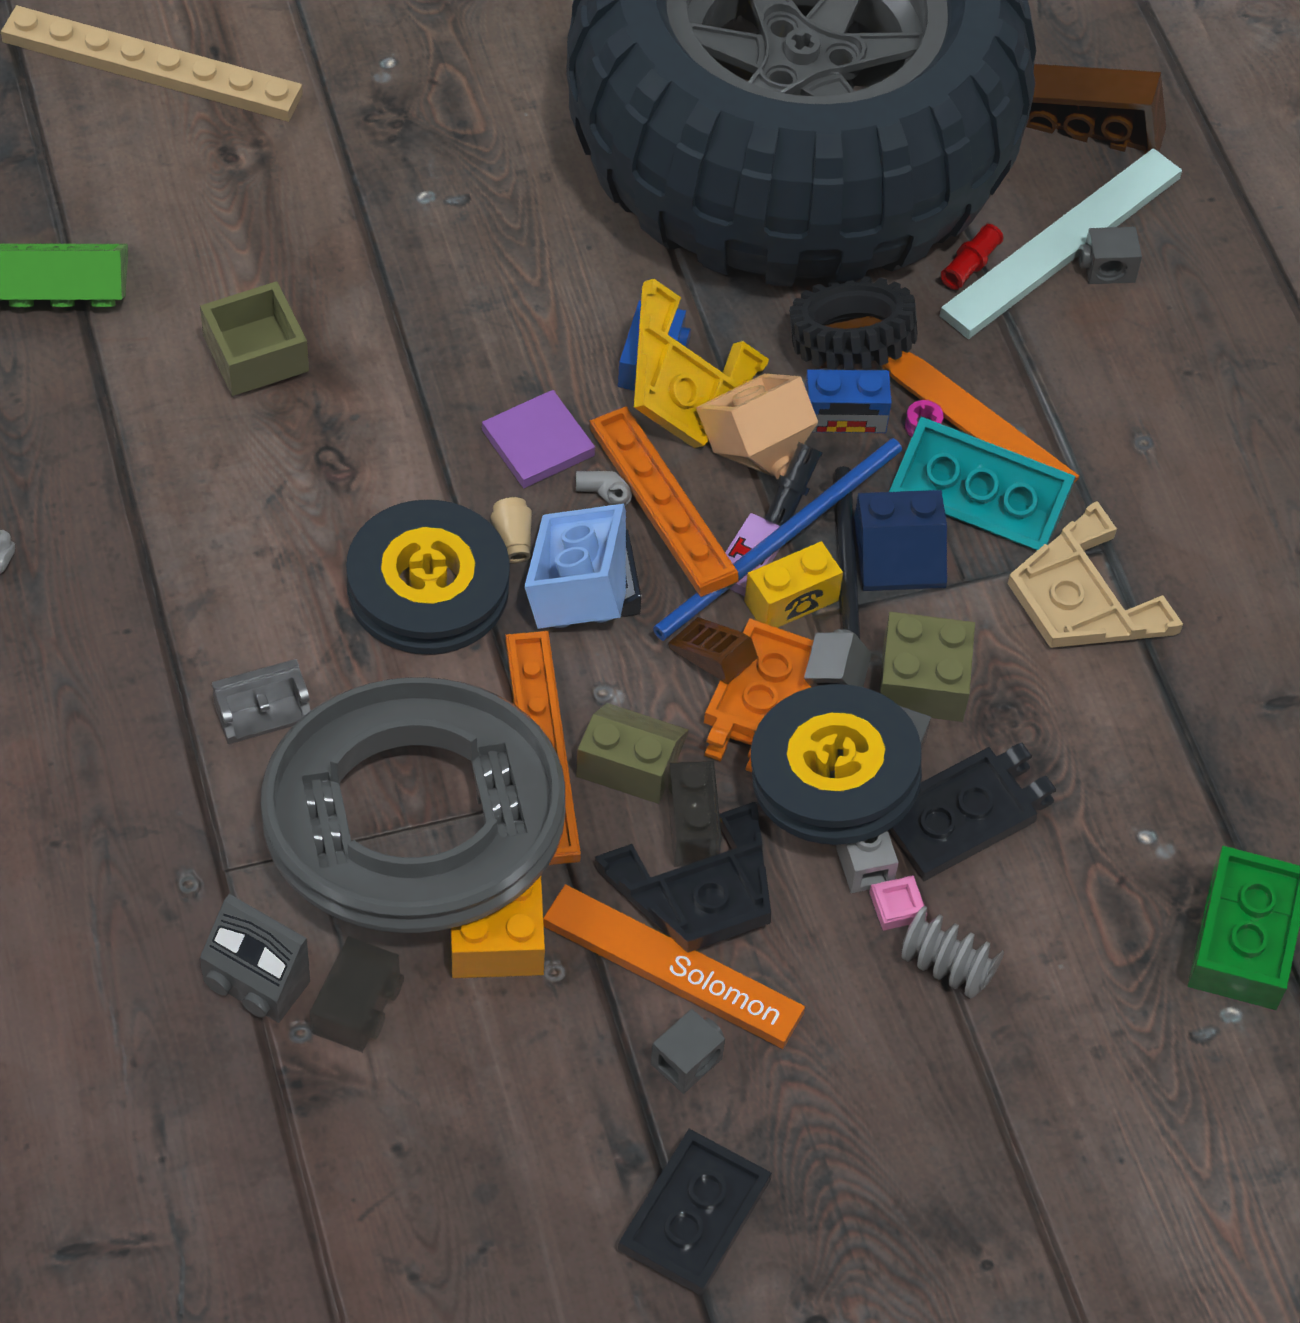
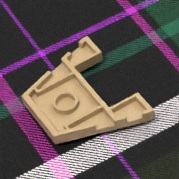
M1098 501L1088 506L1085 514L1075 522L1071 521L1062 529L1061 534L1049 545L1044 544L1015 569L1009 576V587L1050 648L1179 634L1183 623L1163 595L1124 610L1084 552L1087 549L1114 539L1117 528Z

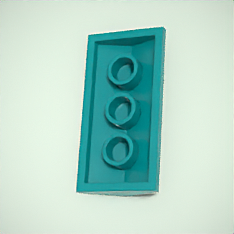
M921 416L889 492L942 490L946 516L1037 551L1044 544H1049L1061 519L1076 477Z

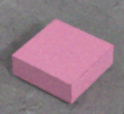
M914 875L872 884L869 893L883 931L910 925L921 907L924 906Z

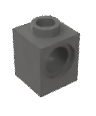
M1136 227L1089 228L1086 243L1079 247L1080 268H1086L1089 284L1136 282L1142 260Z
M690 1009L653 1043L651 1065L684 1094L722 1060L725 1044L723 1032L712 1019L708 1017L702 1018L697 1012Z

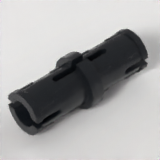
M798 442L797 449L785 475L779 476L777 481L780 484L779 489L764 519L776 524L783 509L777 522L781 526L794 516L802 495L807 496L810 490L807 484L823 452L811 447L804 462L810 447Z

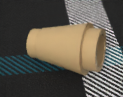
M510 497L501 499L493 505L490 519L505 543L509 555V563L525 562L531 557L532 510L527 507L526 501L522 498Z

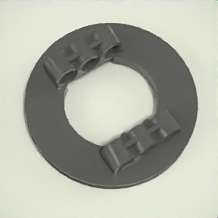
M405 677L368 683L338 694L318 705L303 716L279 742L269 760L261 787L260 803L264 837L274 864L284 879L298 894L323 912L342 921L379 931L422 933L445 930L471 923L500 910L522 895L542 875L559 846L564 829L565 780L563 769L557 752L540 726L516 705L497 694L464 682L430 677ZM425 745L447 749L462 755L472 763L478 804H482L485 824L466 842L439 854L424 857H396L382 854L364 847L355 840L351 841L340 789L341 780L353 767L364 759L390 748Z

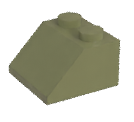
M606 703L592 715L579 745L576 777L659 804L688 736L689 729Z

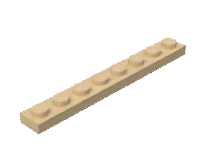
M16 5L1 30L2 42L288 122L303 95L302 84L18 5Z

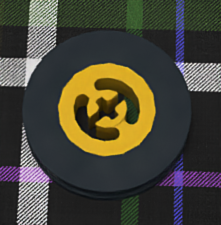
M414 500L391 506L369 519L359 529L349 547L346 569L347 595L351 610L361 626L370 635L390 647L415 654H440L459 650L485 636L496 625L504 612L508 600L510 574L507 548L500 534L485 518L462 505L442 500ZM408 567L409 586L399 577ZM447 567L457 576L454 582L448 586Z
M828 684L796 692L780 701L764 716L752 740V781L758 803L765 814L781 829L810 842L841 845L874 838L894 827L906 816L914 805L921 787L922 753L920 737L916 726L898 704L888 697L864 687ZM838 749H843V756L838 757ZM835 770V778H830V771Z

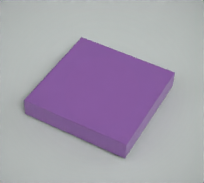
M554 390L482 422L483 433L523 489L595 456L594 444Z

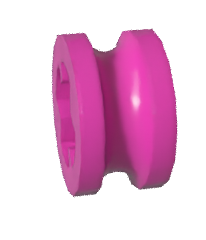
M919 400L911 404L907 410V418L905 420V430L908 435L913 436L918 424L917 420L921 416L942 424L943 411L941 407L929 400Z

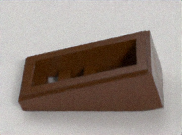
M699 617L668 642L669 649L726 684L731 682L758 658L751 637L740 631Z

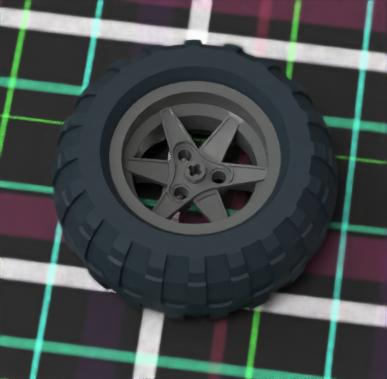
M573 0L571 25L567 41L566 75L569 86V110L585 155H591L595 172L605 193L614 203H618L625 212L637 215L641 229L670 250L682 246L697 254L698 262L702 263L703 267L721 274L729 275L734 268L752 274L764 275L766 284L793 286L795 279L826 278L827 282L835 280L839 284H844L845 281L854 280V282H857L858 279L864 278L869 269L882 267L895 271L925 257L934 243H944L951 236L956 237L973 222L988 200L989 195L995 193L1018 156L1024 130L1029 119L1035 89L1034 60L1036 55V39L1028 0ZM854 86L867 87L858 91L853 90Z

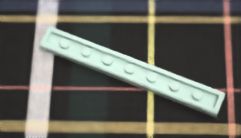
M1154 148L942 306L940 317L969 340L1078 257L1079 247L1086 243L1089 228L1119 226L1180 179L1182 169Z

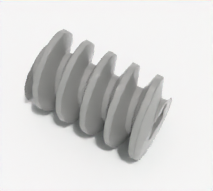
M921 907L904 937L902 959L909 962L919 955L917 967L920 970L925 971L934 964V978L941 980L950 973L949 986L951 988L957 989L966 982L965 995L970 999L975 997L988 985L1002 961L1004 951L1002 950L997 956L990 959L988 957L990 950L989 942L986 941L977 950L973 949L975 934L970 932L964 939L959 941L957 939L958 924H953L944 932L941 930L943 916L939 914L928 923L925 921L927 907Z

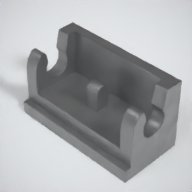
M297 659L212 682L214 705L228 744L292 727L311 711L308 703L310 697Z

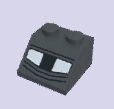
M229 894L221 906L200 956L204 982L214 992L220 995L228 993L242 1001L243 1006L253 1015L260 1018L267 1016L280 1023L310 983L307 938Z

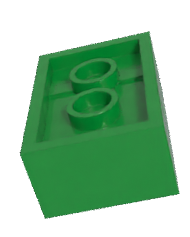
M1222 846L1212 871L1187 987L1277 1010L1287 990L1300 927V865Z

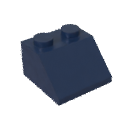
M942 490L858 493L854 514V530L863 591L946 588L947 522Z

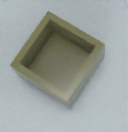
M277 281L200 305L203 337L232 396L309 371L307 340Z
M889 611L883 644L879 693L901 707L925 714L931 718L963 722L970 695L975 622Z

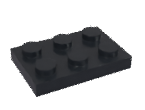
M689 1128L619 1241L618 1250L702 1296L770 1183L772 1172Z

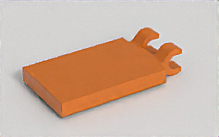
M749 618L743 633L752 638L758 658L728 684L720 680L704 716V723L713 726L706 741L709 745L704 756L721 761L730 738L752 745V740L759 723L776 704L796 692L811 688L804 679L814 640ZM750 748L748 753L750 759L745 770L752 772Z

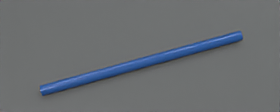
M891 438L733 563L738 571L739 580L902 451L900 443L896 439ZM734 584L702 597L698 593L694 594L653 627L655 635L664 641Z

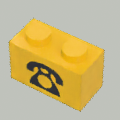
M821 541L748 572L744 602L757 621L778 628L839 601L843 571Z

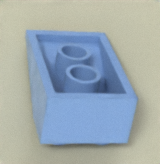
M624 503L545 514L542 516L525 583L526 594L538 629L547 627L564 628L571 624L593 621L603 623L615 618H621L626 594V509Z

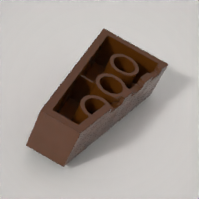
M1034 64L1035 89L1026 125L1027 128L1051 134L1055 129L1066 131L1075 140L1087 142L1088 137L1110 142L1111 149L1123 152L1126 151V146L1145 151L1144 155L1153 148L1158 152L1160 151L1166 130L1161 72Z

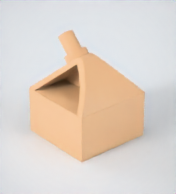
M763 374L696 407L713 453L765 474L775 476L776 479H779L780 475H785L797 449L798 442L804 444L818 424L801 376Z

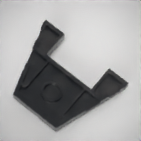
M756 802L719 814V827L732 850L650 877L633 844H629L595 856L596 869L598 873L687 952L771 923V905Z

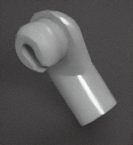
M576 471V492H597L610 505L624 503V506H626L632 498L631 489L616 472Z

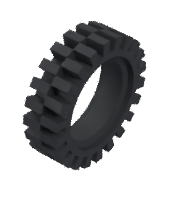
M866 276L861 279V282H854L852 280L845 281L844 284H839L835 280H829L827 288L817 284L813 286V292L805 290L801 293V298H795L793 306H790V324L794 351L797 355L801 354V359L805 362L812 360V365L820 367L827 362V369L836 370L839 364H844L845 370H854V364L861 363L862 368L867 369L872 368L871 361H876L881 366L888 363V356L895 360L902 357V351H910L912 344H915L917 341L918 330L914 295H910V290L906 287L901 289V284L895 281L888 285L887 279L879 278L875 283H872L871 277ZM872 316L883 320L860 328L841 329L825 326L837 320L853 317Z

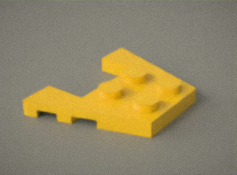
M656 279L644 281L642 286L634 408L691 447H701L708 442V437L696 407L752 380L757 372L764 370L769 359L744 341L733 343L723 372L712 366L668 335L681 297Z

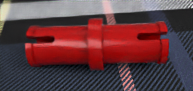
M988 223L982 226L971 241L964 242L958 248L956 258L941 271L943 283L951 289L958 290L974 272L980 271L987 264L988 256L1003 242L1004 237L1001 230L997 226Z

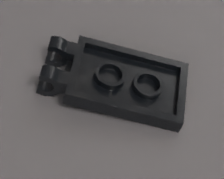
M1023 743L1012 746L998 756L994 754L990 747H987L921 782L918 797L910 811L888 831L923 881L934 877L1033 824L1037 819V812L1035 810H1042L1054 803L1051 794L1056 792V788L1047 776L1035 780L1023 789L1014 777L1020 776L1030 769L1027 761L1032 758V755Z

